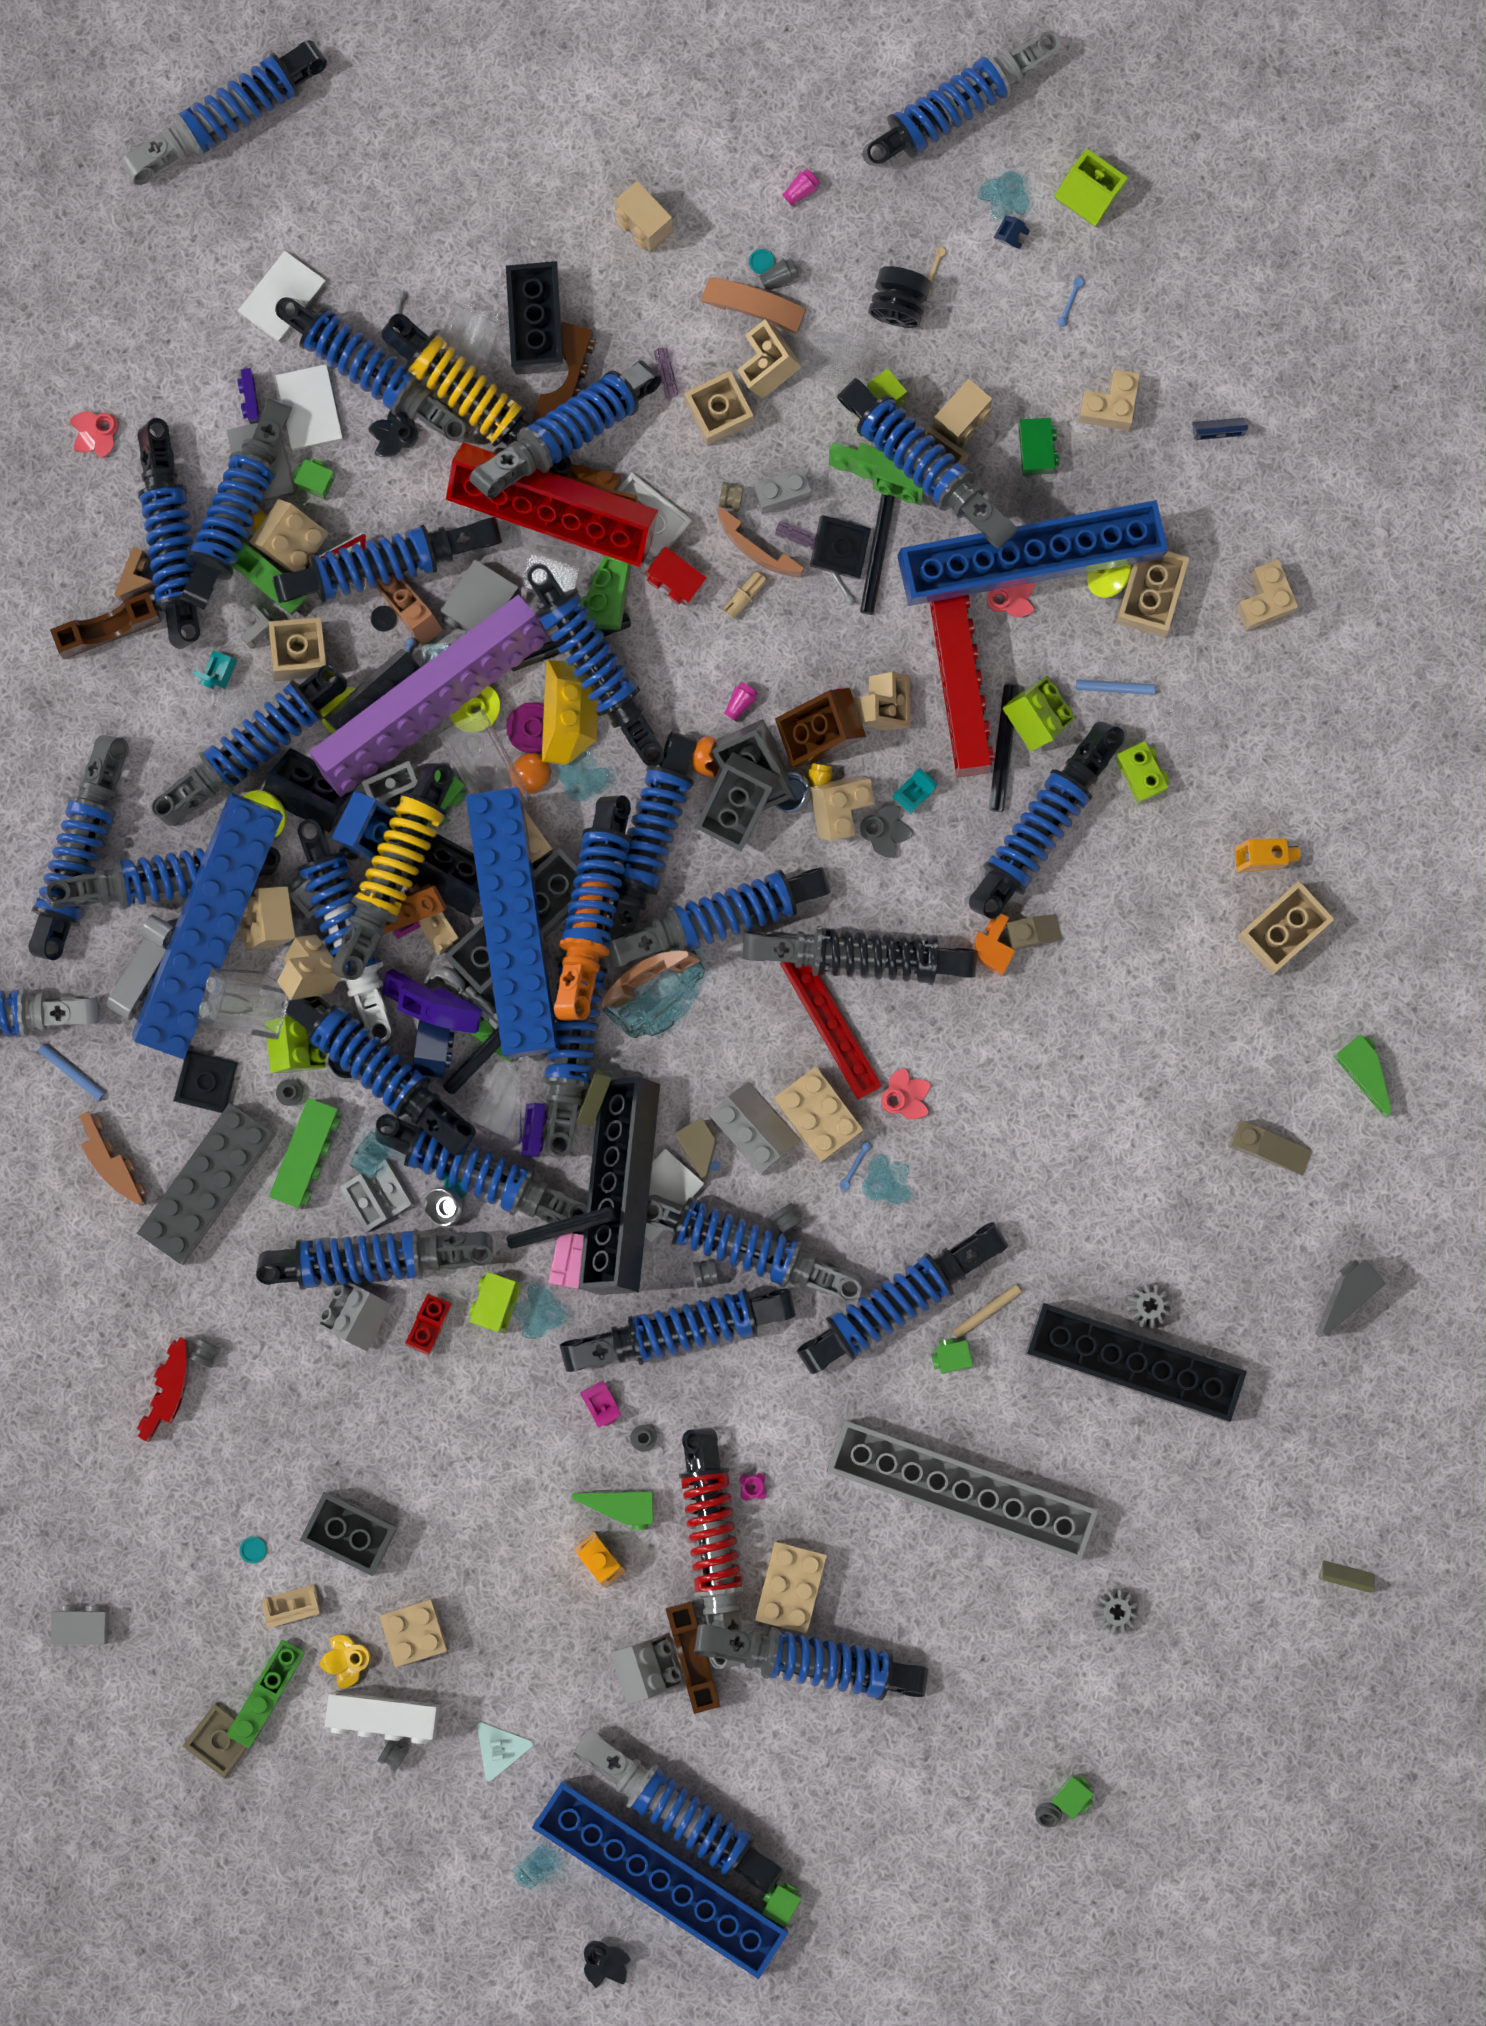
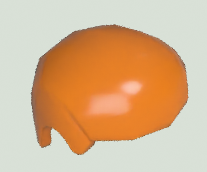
M705 736L697 742L695 752L691 758V764L697 774L714 779L719 767L711 763L713 759H716L711 750L717 741L712 736Z
M527 753L514 762L511 768L510 780L513 787H518L522 794H536L546 787L550 781L552 770L549 763L542 762L540 754Z

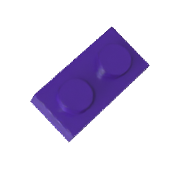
M251 368L240 369L242 378H237L239 393H244L245 403H241L242 415L244 419L248 418L250 424L258 423L260 421L254 375Z
M526 1104L521 1156L539 1157L540 1152L543 1150L544 1138L541 1137L542 1127L547 1120V1112L544 1111L545 1104Z

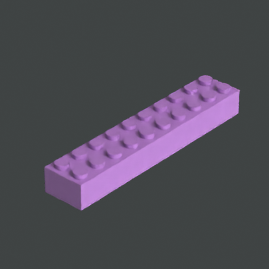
M519 595L515 596L310 750L309 753L322 776L341 797L345 793L351 792L357 784L375 774L381 766L395 759L401 751L409 745L416 743L422 735L436 728L442 720L450 714L456 713L462 705L470 699L477 697L483 689L491 683L497 682L503 674L511 668L518 666L531 653L538 651L548 640L539 619L534 615L535 612Z

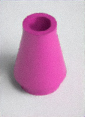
M809 169L803 172L800 171L782 196L793 206L796 202L817 191L816 188L820 185V182Z
M741 681L738 686L735 685L724 714L737 722L739 717L757 700L758 692Z

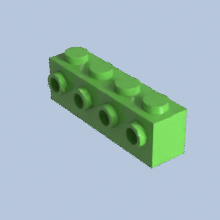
M310 1098L307 1099L270 1192V1198L298 1209H302L303 1204L308 1205L313 1193L312 1190H309L312 1181L318 1180L323 1167L319 1165L323 1155H328L332 1145V1141L329 1138L332 1131L338 1130L342 1117L339 1116L340 1111L337 1108Z

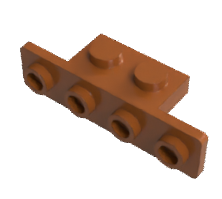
M572 464L571 469L565 475L568 479L637 502L636 495L617 491L621 484V475Z
M416 883L411 888H406L404 890L407 895L406 900L401 901L397 899L396 901L402 904L397 922L387 921L385 928H383L384 934L444 911L446 905L436 886L431 887L430 883L419 887L418 883Z

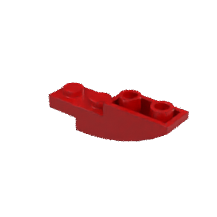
M180 1337L178 1341H172L167 1350V1354L170 1355L165 1365L162 1363L159 1365L154 1374V1378H156L154 1384L163 1390L161 1393L157 1392L150 1403L153 1409L148 1417L143 1416L137 1427V1430L140 1431L137 1437L146 1442L151 1441L162 1420L173 1423L180 1408L189 1372L188 1340Z

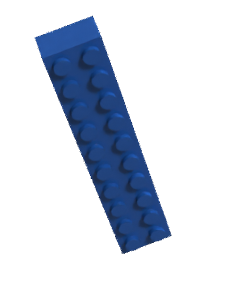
M1155 500L1016 526L1018 531L1000 549L994 547L982 533L903 547L900 549L897 557L908 606L1162 559L1168 552L1158 503Z
M518 787L466 795L502 1055L506 1059L559 1051L522 792Z
M229 793L132 1032L134 1042L184 1060L283 815L279 810L235 793Z
M562 1780L532 1826V1829L757 1979L761 1977L788 1935L787 1928L766 1917L760 1910L565 1780Z

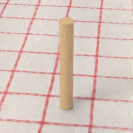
M1015 1284L953 1329V1334L957 1339L961 1338L1020 1295L1022 1291Z

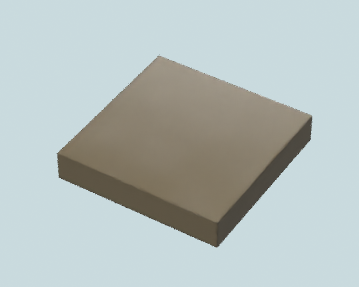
M215 1702L183 1744V1747L226 1779L248 1748L226 1736L236 1717Z

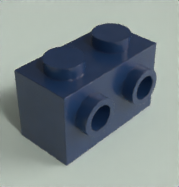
M419 1020L411 1074L417 1070L424 1076L443 1078L444 1069L450 1068L452 1053L447 1052V1048L453 1047L455 1032H450V1029Z

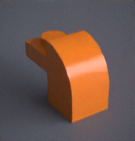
M1000 914L997 919L994 918L989 921L985 929L989 933L988 936L978 931L974 941V949L978 951V961L985 968L1000 976L1004 974L1016 951L997 941L1009 917Z

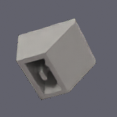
M338 1282L326 1306L321 1311L316 1325L368 1351L392 1304L351 1282L346 1285Z
M669 1633L611 1652L627 1704L648 1699L685 1685Z

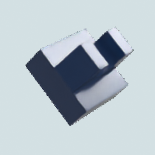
M1006 215L993 238L1001 243L1020 249L1022 244L1017 241V237L1020 233L1028 236L1030 230L1018 218Z

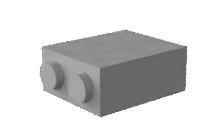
M474 559L441 609V614L445 617L443 622L453 629L459 626L468 633L517 596L519 588Z

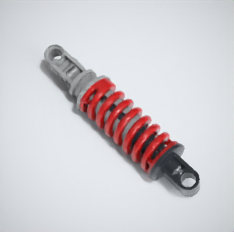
M709 1427L690 1429L682 1437L687 1472L679 1474V1478H681L682 1489L694 1486V1489L683 1493V1498L696 1501V1503L685 1507L686 1514L697 1515L696 1518L690 1519L686 1523L688 1528L695 1529V1533L689 1535L688 1541L697 1543V1547L690 1550V1555L692 1557H699V1561L692 1564V1570L701 1573V1576L694 1579V1597L703 1598L705 1607L702 1610L703 1615H705L706 1625L742 1632L739 1617L740 1604H737L736 1594L745 1589L742 1585L741 1576H734L741 1571L740 1566L732 1564V1561L739 1557L736 1550L730 1549L731 1546L737 1543V1539L735 1536L728 1535V1532L735 1529V1524L731 1521L722 1520L732 1516L733 1509L720 1506L721 1504L728 1503L732 1498L729 1493L718 1491L730 1485L728 1475L730 1471L729 1468L720 1467L716 1432ZM709 1657L712 1666L716 1669L742 1664V1662Z

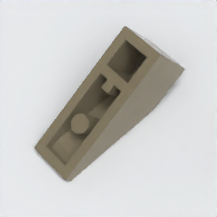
M1242 1120L1237 1122L1228 1145L1229 1148L1303 1175L1311 1150Z

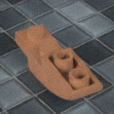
M89 1111L80 1115L79 1118L90 1139L80 1145L93 1167L110 1186L124 1197L140 1206L146 1204L144 1197L147 1196L143 1184L141 1182L136 1183L133 1177L136 1169L131 1159H125L121 1154L114 1158L112 1157V1154L116 1152L109 1139L104 1140L101 1131L104 1130V1126L98 1115L93 1116Z

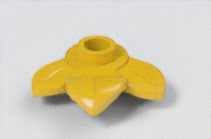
M340 1634L330 1637L333 1650L323 1655L319 1666L329 1674H337V1687L345 1689L358 1682L361 1671L370 1664L371 1655L364 1645L355 1644L349 1636ZM355 1653L358 1654L360 1657V1661L358 1663L355 1662L353 1659V1655Z

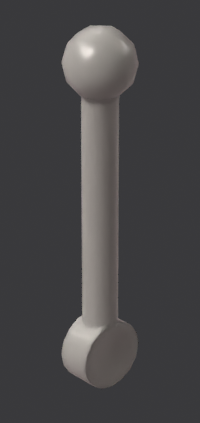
M399 291L396 295L398 303L395 314L401 313L403 301L407 297L403 291Z
M831 573L846 597L845 602L848 605H853L855 597L849 594L838 575Z

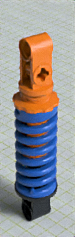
M625 795L600 797L596 802L592 827L586 828L582 832L581 849L583 850L579 855L581 863L577 865L576 872L578 876L574 879L576 889L571 894L573 903L568 908L570 916L566 919L565 925L567 928H564L563 937L559 944L563 950L567 951L566 957L563 958L562 962L563 971L560 977L557 1000L554 1005V1012L559 1020H584L588 1017L592 994L595 988L596 974L600 968L598 964L599 958L609 956L610 942L608 941L611 939V934L605 931V929L612 928L614 921L607 917V915H614L616 913V907L610 904V902L619 900V894L613 889L620 888L622 881L615 876L623 875L625 871L622 865L615 862L627 860L626 853H628L629 847L632 844V839L625 834L628 817L631 812L630 801Z

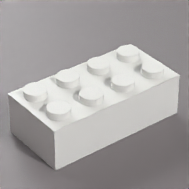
M333 1691L328 1696L324 1727L331 1728V1733L347 1734L349 1730L358 1731L357 1736L373 1738L378 1733L385 1734L384 1739L400 1741L403 1737H411L412 1743L427 1744L429 1740H433L436 1737L440 1704Z

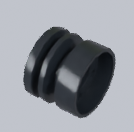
M884 266L880 268L875 288L879 292L872 295L871 301L873 303H870L868 313L878 321L903 328L919 327L922 319L920 315L924 312V307L921 303L927 301L931 281L918 272L902 267Z

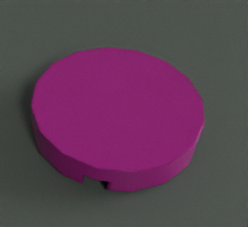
M537 702L524 703L509 715L506 724L507 736L511 744L521 752L537 754L542 752L543 704Z

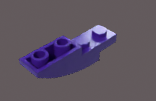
M394 969L386 972L383 994L398 1002L397 1010L435 1026L468 1033L479 1032L482 1009L441 987L433 991Z

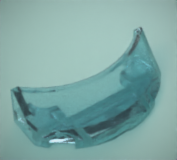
M675 948V949H673L672 951H680V950H679L678 948ZM695 950L689 951L690 953L697 955ZM700 961L681 973L667 969L637 999L620 1006H605L602 1011L629 1037L638 1038V1036L643 1035L651 1037L671 1028L690 1009L698 995L694 988L698 981L704 978L705 968Z

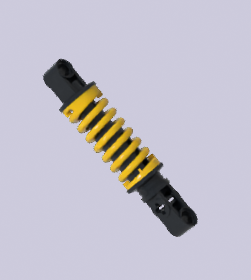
M394 314L382 329L381 335L385 343L407 360L404 370L411 372L414 376L416 375L418 380H423L431 375L427 381V388L432 390L441 384L437 392L438 397L443 399L449 395L448 405L451 408L460 405L459 415L461 417L471 414L470 425L476 426L481 423L480 433L482 435L489 434L486 438L490 440L494 447L500 443L506 444L508 447L512 442L518 441L517 433L520 432V429L531 425L523 418L526 411L524 407L522 408L512 399L506 404L508 400L506 393H501L498 396L495 395L498 388L497 385L490 384L486 387L484 385L487 380L485 375L481 374L477 378L473 376L476 372L474 365H470L462 371L461 368L466 361L463 356H459L451 362L450 359L454 355L455 349L448 347L441 353L439 351L440 348L444 349L447 343L438 335V332L435 331L428 336L403 314ZM393 327L397 328L400 333L396 332ZM562 456V460L559 463H553L559 470L552 466L548 472L564 477L572 465L569 456Z

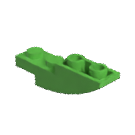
M834 442L829 449L830 466L841 471L845 470L857 474L864 479H872L873 489L883 495H891L907 503L922 505L924 498L923 488L917 487L913 479L906 477L904 471L894 465V461L888 460L885 457L884 452L862 442L857 450Z
M241 541L243 549L241 551H234L238 555V561L230 563V565L292 616L308 595L301 596V598L279 603L272 577L282 573L245 542Z
M281 1640L254 1685V1689L227 1732V1737L250 1750L293 1677L305 1652Z

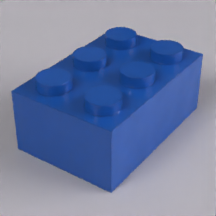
M354 791L332 839L371 863L374 856H381L377 847L381 843H387L383 838V834L385 831L393 830L389 822L392 818L398 817L393 809L379 800Z

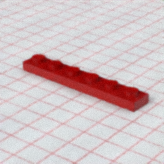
M781 962L780 965L857 1100L882 1087L880 1081L819 975L813 976L812 968L809 966L795 968V964L792 962Z

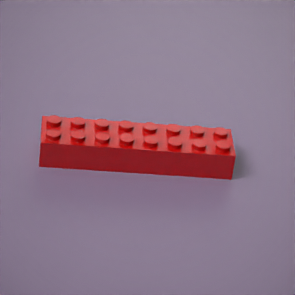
M465 442L461 444L452 459L446 500L636 567H641L650 551L659 510L551 472L543 473L537 469L530 476H524L515 484L500 492L496 497L489 499L470 482V475L476 467L486 463L495 457L497 453Z
M969 595L929 602L956 778L987 774L990 766L993 765L992 762H994L993 747L987 745L988 736H990L989 721H984L983 719L986 701L985 696L979 693V690H981L980 685H982L981 670H976L975 667L977 664L976 659H978L977 644H972L971 641L974 634L973 619L967 616L970 608Z

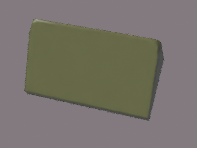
M600 1069L595 1070L578 1113L577 1122L580 1124L594 1125L610 1084L611 1077Z
M1325 1560L1322 1561L1319 1573L1320 1580L1369 1593L1375 1591L1374 1573Z

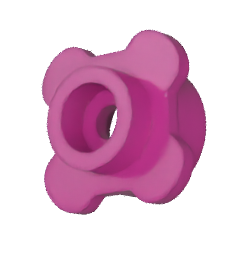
M761 1473L756 1474V1476L743 1474L739 1479V1482L742 1484L741 1498L745 1501L750 1498L764 1499L767 1494L764 1490L765 1476ZM754 1484L756 1487L751 1489L750 1486Z

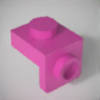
M604 1380L580 1392L598 1428L603 1425L613 1424L621 1416L619 1408Z

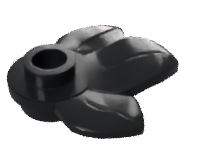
M390 410L387 420H377L368 428L370 434L380 441L375 451L376 456H395L402 448H410L417 442L418 430L413 424L409 423L407 415L402 411L394 415ZM404 431H408V434L406 436L401 437V434Z
M601 1941L589 1942L584 1949V1959L586 1961L584 1973L588 1981L595 1988L603 1982L605 1977L624 1985L627 1978V1971L624 1965L631 1960L628 1954L619 1947L607 1946Z

